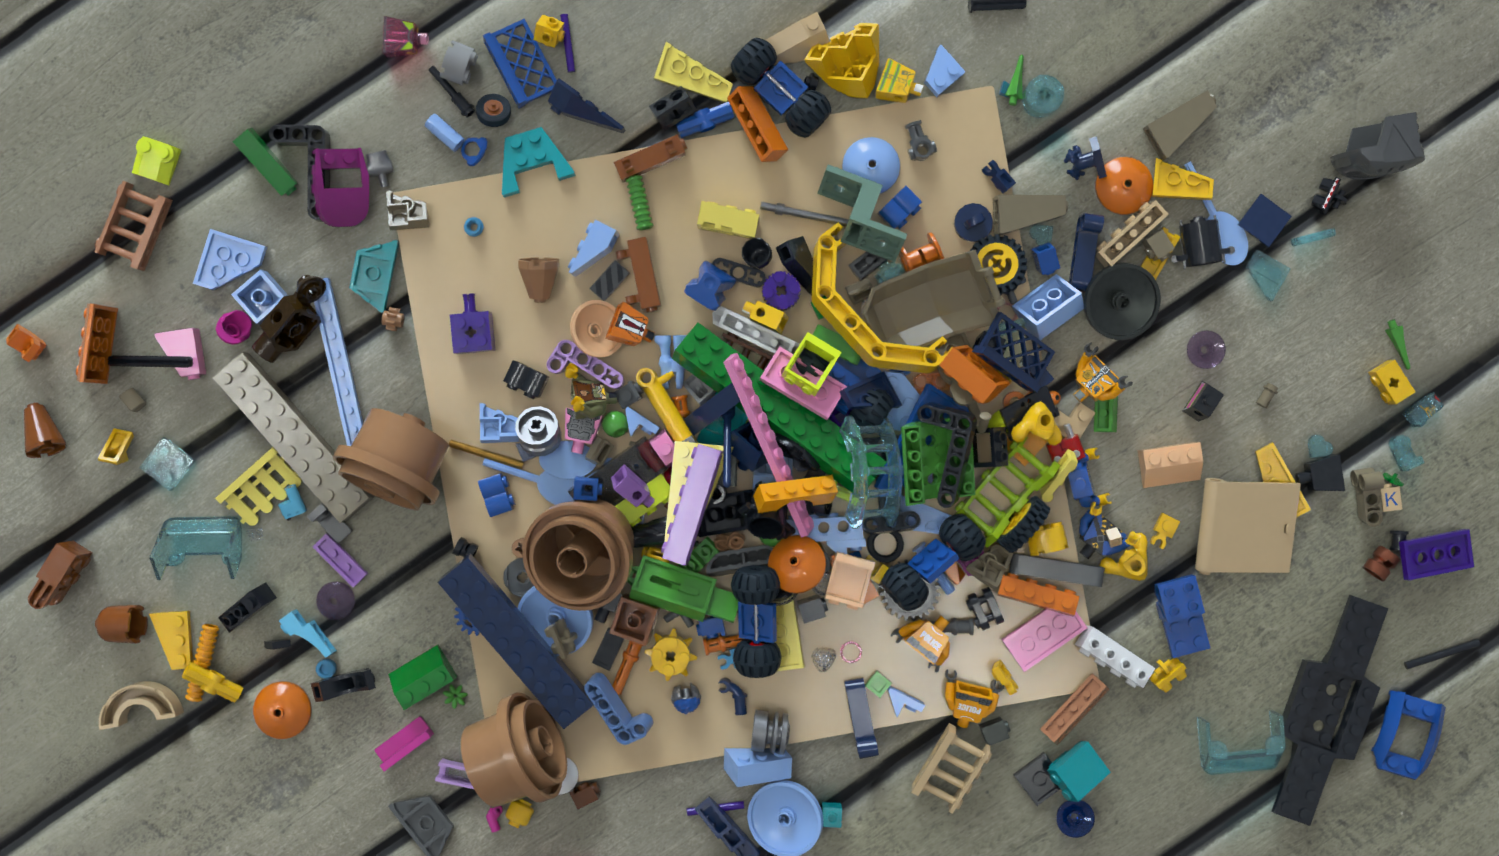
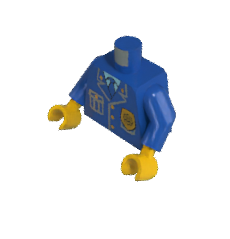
M1098 448L1086 449V457L1077 460L1078 463L1075 470L1068 474L1074 500H1079L1080 505L1085 508L1091 507L1092 502H1096V506H1105L1112 503L1106 499V496L1110 495L1109 493L1095 495L1087 461L1099 459L1100 456L1095 455V450Z

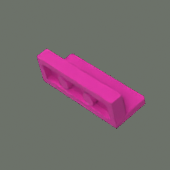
M421 716L375 749L376 754L383 762L379 765L383 771H386L434 734Z

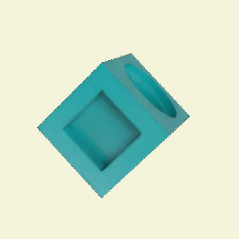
M822 802L823 827L841 828V803Z

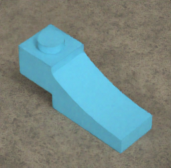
M297 609L279 620L281 629L290 636L295 634L306 639L325 658L337 651L315 620L307 623Z

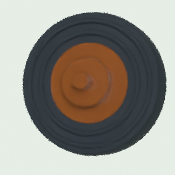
M487 94L477 102L476 115L482 124L489 127H499L508 122L511 116V106L505 97L499 94Z

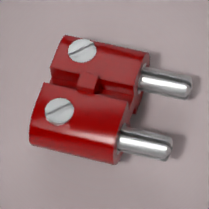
M1070 424L1064 425L1067 437L1062 439L1061 443L1057 445L1046 444L1052 462L1054 460L1058 462L1068 449L1075 452L1077 460L1086 457L1078 434H1073Z

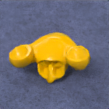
M1041 401L1030 407L1023 419L1013 427L1011 432L1012 439L1017 443L1023 442L1027 438L1028 432L1047 440L1050 445L1061 443L1063 438L1062 432L1055 423L1052 413Z
M1135 533L1131 538L1133 540L1140 538L1138 544L1133 546V549L1126 550L1119 558V562L1116 563L1109 557H1105L1100 561L1099 566L1105 568L1104 573L1138 581L1146 579L1148 574V541L1144 534Z

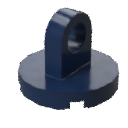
M975 203L967 204L959 209L954 219L956 233L960 238L969 242H977L981 238L988 236L993 225V219L989 210L981 204Z

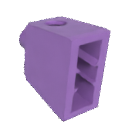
M625 464L611 477L614 490L635 507L642 503L645 507L649 508L653 504L655 499L649 495L648 485Z

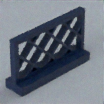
M1002 312L996 314L979 346L975 345L972 350L975 355L1026 391L1038 393L1041 387L1038 383L1055 353L1054 350ZM1002 319L1005 321L1006 330L999 331L998 324ZM1017 330L1020 339L1013 341L1011 331ZM1007 333L1008 343L1002 345L1000 335ZM991 337H995L996 347L991 348L987 345ZM1031 340L1033 349L1027 351L1025 341ZM1020 343L1022 353L1015 355L1014 345ZM1009 346L1010 356L1005 358L1002 348ZM1044 350L1047 354L1044 360L1040 361L1039 351ZM1034 353L1035 363L1029 364L1027 355ZM1022 356L1024 366L1017 367L1016 358ZM1036 366L1037 373L1033 378L1030 375L1029 368Z

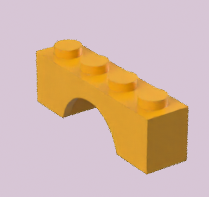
M833 475L759 484L753 497L758 513L777 511L786 504L801 500L810 501L813 503V506L832 503L838 490Z

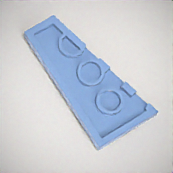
M898 494L900 512L914 511L920 517V523L913 531L939 534V529L944 520L952 516L925 504L906 506L905 496ZM908 516L905 518L907 525H915L914 517ZM889 518L886 520V525L894 528L896 521L893 518ZM873 521V522H872V525H876V526H877V523H876L875 521Z

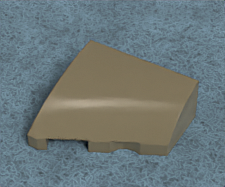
M386 191L390 231L429 227L427 205L425 202L414 201L407 196L402 198L393 195L392 191Z
M996 544L973 563L969 564L966 570L976 579L996 590L1014 553H1009L1005 548Z

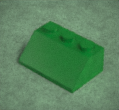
M439 645L434 646L388 674L393 693L403 710L458 677Z

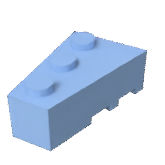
M724 748V770L737 787L790 779L792 757L786 750L784 755L779 754V748L775 749L774 754L771 753L770 749H765L764 752L751 751V748Z

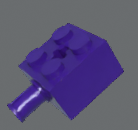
M463 294L465 312L450 314L453 353L466 354L496 351L492 312L476 311L475 294ZM472 329L476 330V334H473V337L469 335Z

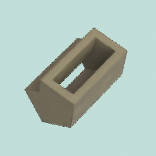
M867 277L847 286L845 289L853 305L868 299L873 286Z
M597 436L585 459L595 465L603 466L614 445Z

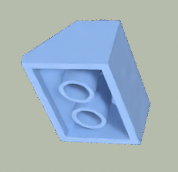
M1055 274L1012 305V308L1027 331L1037 339L1042 340L1082 311L1084 303L1082 293Z

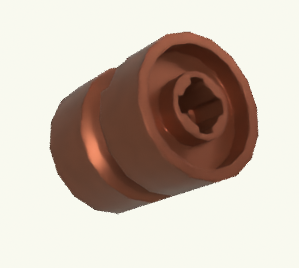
M1379 545L1372 554L1373 558L1367 560L1363 569L1373 577L1384 582L1391 573L1390 569H1394L1401 559L1387 548Z

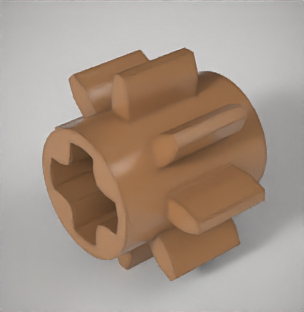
M389 307V311H384L382 314V325H386V330L397 331V327H403L404 314L400 313L398 308Z

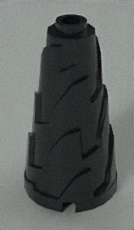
M667 516L631 527L634 535V548L662 547L665 540ZM699 540L695 541L694 547L699 545Z

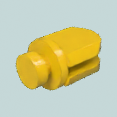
M644 547L641 557L645 555L666 563L670 562L662 558L663 553H661V549Z

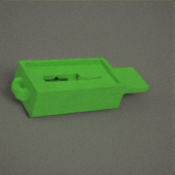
M643 555L639 566L632 567L628 583L632 586L629 596L631 599L703 622L705 614L734 623L738 610V600L733 593L715 587L717 579Z

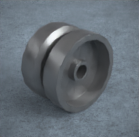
M541 406L531 407L524 410L518 416L515 423V431L524 451L537 457L546 456L558 448L561 442V430L558 420L551 410Z

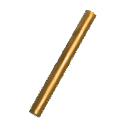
M454 440L449 442V447L523 469L524 462Z

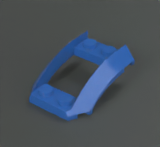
M1389 691V704L1386 706L1379 736L1371 751H1373L1376 758L1377 769L1416 780L1428 768L1440 739L1446 707L1443 704H1436L1405 694L1406 692ZM1401 714L1431 723L1428 740L1420 760L1389 751L1400 723Z

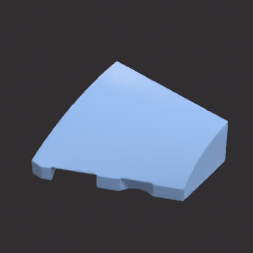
M480 403V442H519L515 431V423L518 418L512 415H505L503 411L493 410L486 407V404Z

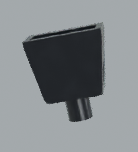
M1338 454L1327 455L1304 463L1305 472L1295 474L1296 483H1306L1308 490L1345 491L1341 459Z

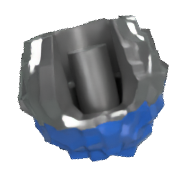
M690 683V689L685 688L681 690L680 685H678L672 691L671 701L674 707L684 714L694 712L700 704L701 695L697 687Z

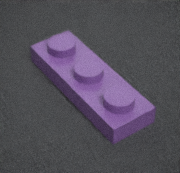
M328 533L313 546L353 588L368 574Z

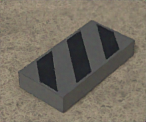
M615 260L589 289L600 299L606 301L630 273Z

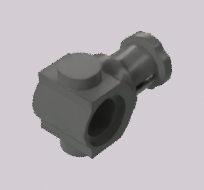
M921 120L905 125L911 137L909 142L911 149H908L910 160L924 161L930 155L937 152L935 142L928 139L927 135H924ZM920 146L925 147L927 154H919L917 148Z

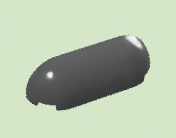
M760 545L719 552L709 561L706 569L707 575L724 576L735 574L737 569L744 566H768L769 556L773 548L768 545Z

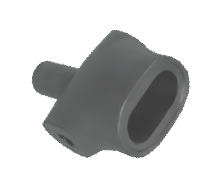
M386 150L366 154L369 176H378L380 186H388L386 174L393 172V167Z

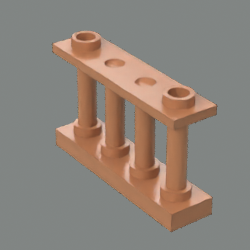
M122 181V184L117 188V196L101 236L96 240L94 252L105 256L107 251L131 260L130 267L145 271L173 200L158 195V198L152 199L133 191V184ZM128 198L152 206L151 215L146 217L126 209L125 206ZM123 215L145 224L143 234L139 235L119 227L118 223L121 216ZM114 233L138 242L136 252L132 253L110 244Z

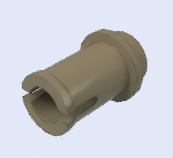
M1270 383L1263 386L1264 390L1256 401L1258 405L1266 409L1273 396L1278 393V387Z

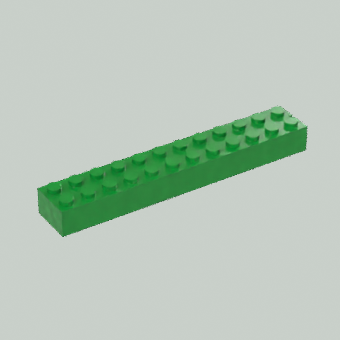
M697 322L675 349L672 359L719 393L732 383L723 362L730 355L738 353L739 358L744 363L746 374L752 381L754 392L760 399L761 408L767 415L771 430L775 434H781L802 446L815 458L822 471L828 475H833L834 480L860 498L887 462L830 419L825 420L761 382L759 379L764 372L761 368ZM740 401L735 406L746 414Z

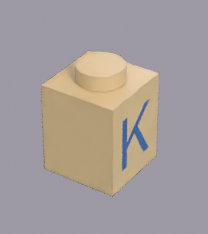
M1384 483V488H1381L1382 512L1402 510L1400 486Z

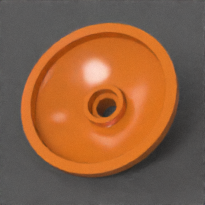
M1130 157L1113 159L1104 165L1107 177L1099 179L1097 175L1095 183L1097 197L1100 203L1113 213L1120 215L1135 213L1139 211L1138 209L1143 204L1149 202L1152 196V175L1148 168L1137 159ZM1125 181L1130 182V187L1125 186Z
M793 535L782 539L775 545L769 556L768 567L776 571L782 590L789 593H804L813 589L823 578L826 569V558L822 548L816 541L807 536ZM796 558L797 563L791 564L792 559Z
M287 681L275 682L266 686L257 695L253 706L254 719L257 726L266 735L276 739L291 738L299 734L307 726L311 717V702L306 692L298 685ZM277 709L281 711L280 716L276 714Z

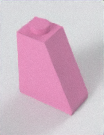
M188 328L155 334L156 340L167 356L193 358L192 367H175L181 377L195 380L200 379V375L206 374L199 329Z

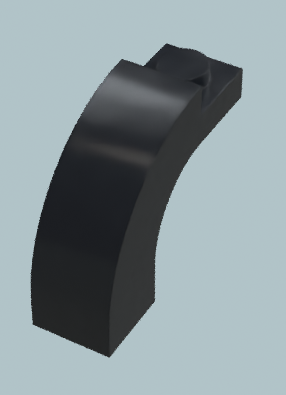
M369 668L339 674L311 683L315 702L376 688L375 676Z

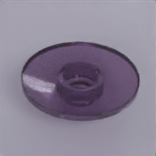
M1204 330L1197 332L1190 338L1187 344L1188 358L1199 368H1213L1220 364L1225 356V343L1221 336L1213 331ZM1203 346L1207 348V352L1205 354L1201 351V348Z
M334 581L325 584L319 590L316 603L318 610L323 616L332 620H338L351 613L355 605V596L348 585ZM332 598L337 600L336 605L331 603Z

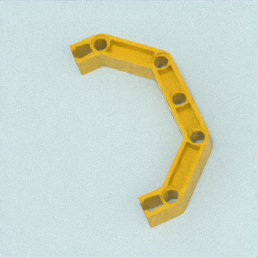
M838 222L819 237L814 247L813 305L867 365L919 373L935 371L953 348L951 347L948 351H945L943 356L935 350L947 343L943 336L929 348L882 342L836 292L837 252L847 245L840 242L841 239L836 241L832 237L833 235L836 236L843 229L842 225ZM820 294L825 295L827 299L822 298ZM846 323L851 324L853 328L848 327ZM872 352H876L879 357L874 356ZM926 358L930 359L933 363H929Z

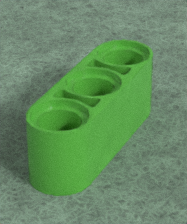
M817 325L812 335L842 352L839 356L840 358L857 366L861 357L844 338L826 327Z

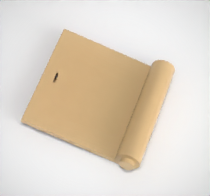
M1206 478L1195 569L1199 571L1198 573L1203 575H1210L1211 572L1289 573L1301 484L1227 482L1217 478Z

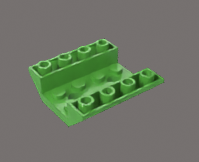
M944 418L947 422L951 421V418ZM963 418V425L965 427H969V421L966 418ZM922 421L907 423L901 427L906 506L923 504L926 499L938 497L953 430ZM928 435H930L932 438V441L929 445H927L925 441ZM959 437L958 443L961 446H965V440ZM973 443L960 497L975 495ZM954 456V462L960 465V458ZM933 474L934 480L929 484L928 476ZM950 475V481L956 483L955 476Z

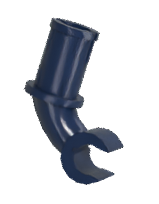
M722 678L718 684L724 683L726 688H720L718 691L721 693L729 691L733 694L735 715L747 714V694L739 686L731 683L728 678Z

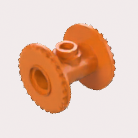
M927 233L929 244L909 253H906L902 246L899 257L906 272L935 260L944 259L941 248L933 233Z

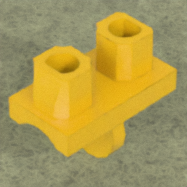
M1177 658L1168 659L1164 663L1159 659L1156 661L1159 667L1154 670L1155 673L1150 676L1149 680L1159 690L1161 689L1167 693L1172 689L1171 680L1176 678L1178 681H1182L1187 677L1185 672L1187 668Z

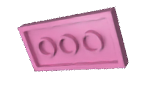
M779 346L759 380L825 420H828L841 398L839 392L847 388V386L828 375L816 396L804 393L800 387L787 383L781 376L794 354ZM798 357L796 362L806 367L807 365ZM795 363L791 371L815 385L824 373L810 365L819 376L815 377L807 371L805 375H802Z
M1044 609L1001 640L1025 672L1086 630L1087 626L1077 612L1072 617Z

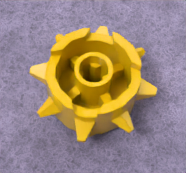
M675 628L672 629L670 635L663 637L655 633L656 643L654 647L646 649L644 652L651 656L652 666L649 671L657 670L664 674L666 681H669L672 675L679 673L688 676L686 669L688 662L697 660V656L690 653L689 645L693 639L688 638L684 640L681 636H677ZM668 651L675 653L674 659L667 657Z

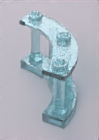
M845 416L839 432L843 437L847 452L852 454L853 463L850 464L851 481L854 482V493H850L845 517L852 529L860 528L862 520L871 517H885L889 526H893L899 515L902 474L904 472L893 425L887 416L881 425L859 426L856 424L853 416ZM878 433L883 444L866 445L863 443L861 434ZM885 452L888 466L868 467L866 453ZM888 474V489L868 490L869 475ZM886 497L883 509L865 510L869 498Z

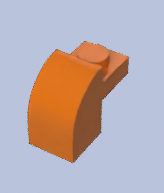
M19 324L14 327L6 338L7 345L21 352L22 359L30 362L32 359L36 360L47 346L42 339Z

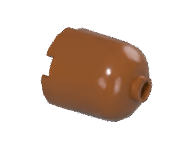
M141 605L105 607L95 621L99 637L107 642L140 643V637L146 634L148 618L143 616L142 612L144 607Z

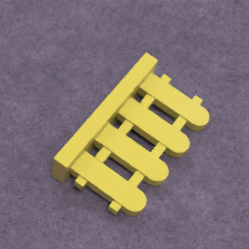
M274 447L215 498L220 504L226 501L228 503L226 507L229 510L233 508L242 517L240 520L242 524L247 522L250 526L256 525L259 522V516L256 512L260 509L264 513L271 512L273 510V503L270 500L274 496L278 500H284L287 497L284 487L288 484H295L296 487H299L302 483V479L277 454L278 452ZM268 462L271 467L266 470L263 466ZM276 470L285 481L280 484L270 474L272 471ZM254 475L257 479L252 483L249 478ZM260 482L271 492L267 497L256 487ZM238 488L243 491L239 495L235 493ZM247 495L257 506L251 509L242 500L244 496Z

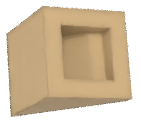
M1117 527L1105 530L1111 548L1122 544V536Z

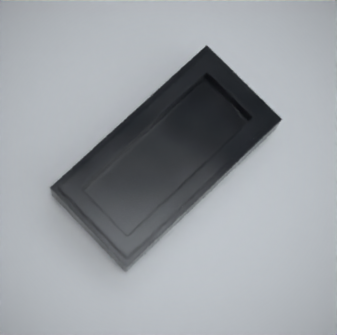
M609 627L592 662L610 671L624 641V638L610 634L611 628Z

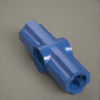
M726 102L711 109H701L695 112L693 116L678 122L676 127L682 139L698 132L703 133L712 130L716 125L732 120L735 116L730 103Z

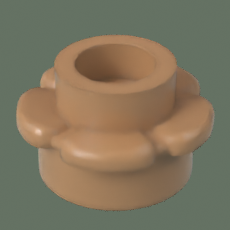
M738 531L732 532L726 538V541L729 543L728 546L733 550L741 549L744 546L745 536Z
M718 534L714 539L715 547L719 551L730 549L729 543L726 541L727 534Z

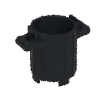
M1216 215L1213 216V220H1206L1203 216L1193 217L1190 223L1183 225L1182 220L1179 221L1183 255L1172 256V263L1176 264L1182 261L1183 269H1186V267L1226 262L1225 254L1232 255L1235 252V248L1230 246L1222 249Z
M762 481L758 482L752 491L751 502H747L738 508V512L746 518L748 531L762 539L776 538L779 541L782 538L790 537L796 530L786 521L787 504L777 511L758 513L753 497L759 484H762Z

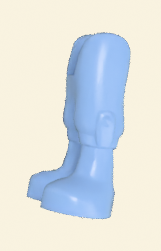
M655 335L654 341L660 346L661 351L658 363L661 369V376L673 371L676 374V388L682 389L685 368L671 358V335ZM673 335L674 351L687 335ZM670 380L663 384L665 389H669Z

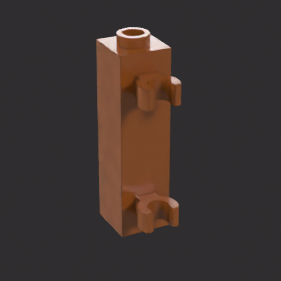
M677 134L619 159L614 164L624 183L631 176L642 175L686 156L685 150L688 148L684 139H679Z
M641 237L627 240L629 249L616 251V256L618 260L631 258L638 294L626 296V303L628 305L640 303L641 309L646 310L647 313L657 311V307L661 306L647 238Z

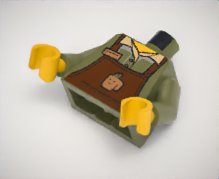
M570 363L566 367L565 376L569 379L573 377L571 383V405H573L575 419H594L604 415L607 404L617 403L616 392H605L602 382L586 379L580 373H577V366Z

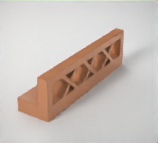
M1092 673L1040 730L1058 745L1109 691V688Z

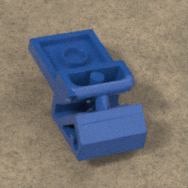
M1191 574L1155 584V595L1158 600L1156 607L1159 619L1163 623L1171 657L1176 658L1210 649L1202 617L1205 610L1196 576Z

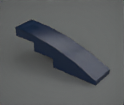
M733 383L729 384L683 419L693 436L740 402Z
M710 796L694 808L718 839L720 838L731 852L734 851L737 856H758L761 853L742 829Z

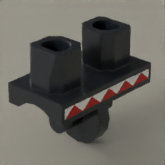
M1335 177L1334 180L1323 178L1319 189L1328 192L1327 196L1323 197L1316 194L1311 203L1312 206L1320 209V214L1326 215L1332 201H1334L1332 206L1334 209H1338L1340 204L1346 205L1348 201L1344 197L1346 191L1340 189L1339 193L1336 194L1340 186V178Z

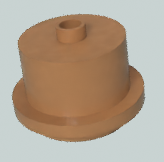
M372 408L352 445H338L333 459L341 465L338 474L349 483L387 502L418 511L422 504L434 505L437 501L440 491L432 485V482L449 448V444L442 437L424 427L425 422L413 415L404 413L403 416L386 410Z
M597 499V501L576 500L574 502L556 504L540 514L527 530L522 548L524 567L535 588L556 605L578 611L600 608L616 598L629 580L633 565L634 535L625 515L617 507L600 499Z
M517 692L501 699L496 714L470 724L463 730L461 754L465 771L474 790L486 804L498 807L525 796L535 802L542 803L555 798L559 794L562 782L567 774L566 750L555 720L539 701L531 699L524 693Z

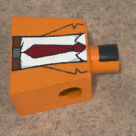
M622 302L617 305L605 339L636 346L640 344L642 339L650 343L655 332L646 329L649 321L648 317L627 303Z

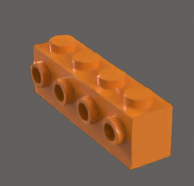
M738 86L727 97L731 107L761 162L777 161L788 151L785 142L758 93L754 90V86Z
M1007 573V576L1003 575L997 596L1072 617L1075 615L1080 597L1076 595L1075 591L1064 589V592L1056 590V586L1045 584V586L1037 585L1038 581L1026 578V581L1018 579L1019 576Z

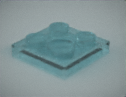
M163 437L139 468L166 489L172 491L196 460L169 439Z

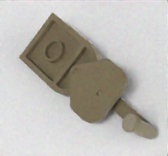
M964 332L946 338L947 343L935 350L943 356V353L951 347L971 346ZM939 366L937 369L941 378L951 385L950 392L954 401L961 406L967 405L969 412L976 416L977 431L980 434H984L992 417L989 412L981 413L977 402L972 398V394L968 390L965 391L957 384L958 382L953 377H948L943 372L944 369Z

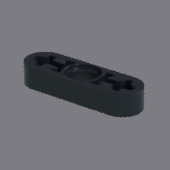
M717 258L712 263L715 266L723 262V266L729 268V264L733 265L730 269V276L734 277L733 270L735 268H742L744 275L741 278L734 277L736 282L752 287H761L766 279L763 271L730 260ZM747 270L751 271L750 275L756 276L759 273L762 281H758L755 284L754 279L749 277L748 281H744L747 277Z

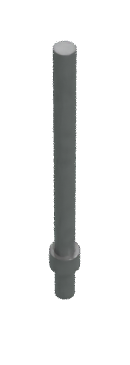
M761 202L760 207L762 210L772 211L777 215L786 214L831 224L839 222L845 227L849 220L784 206L785 204L781 203L776 205Z

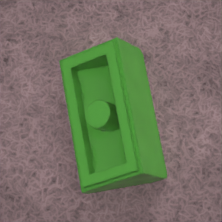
M1118 396L1115 399L1098 400L1095 402L1094 432H1117Z

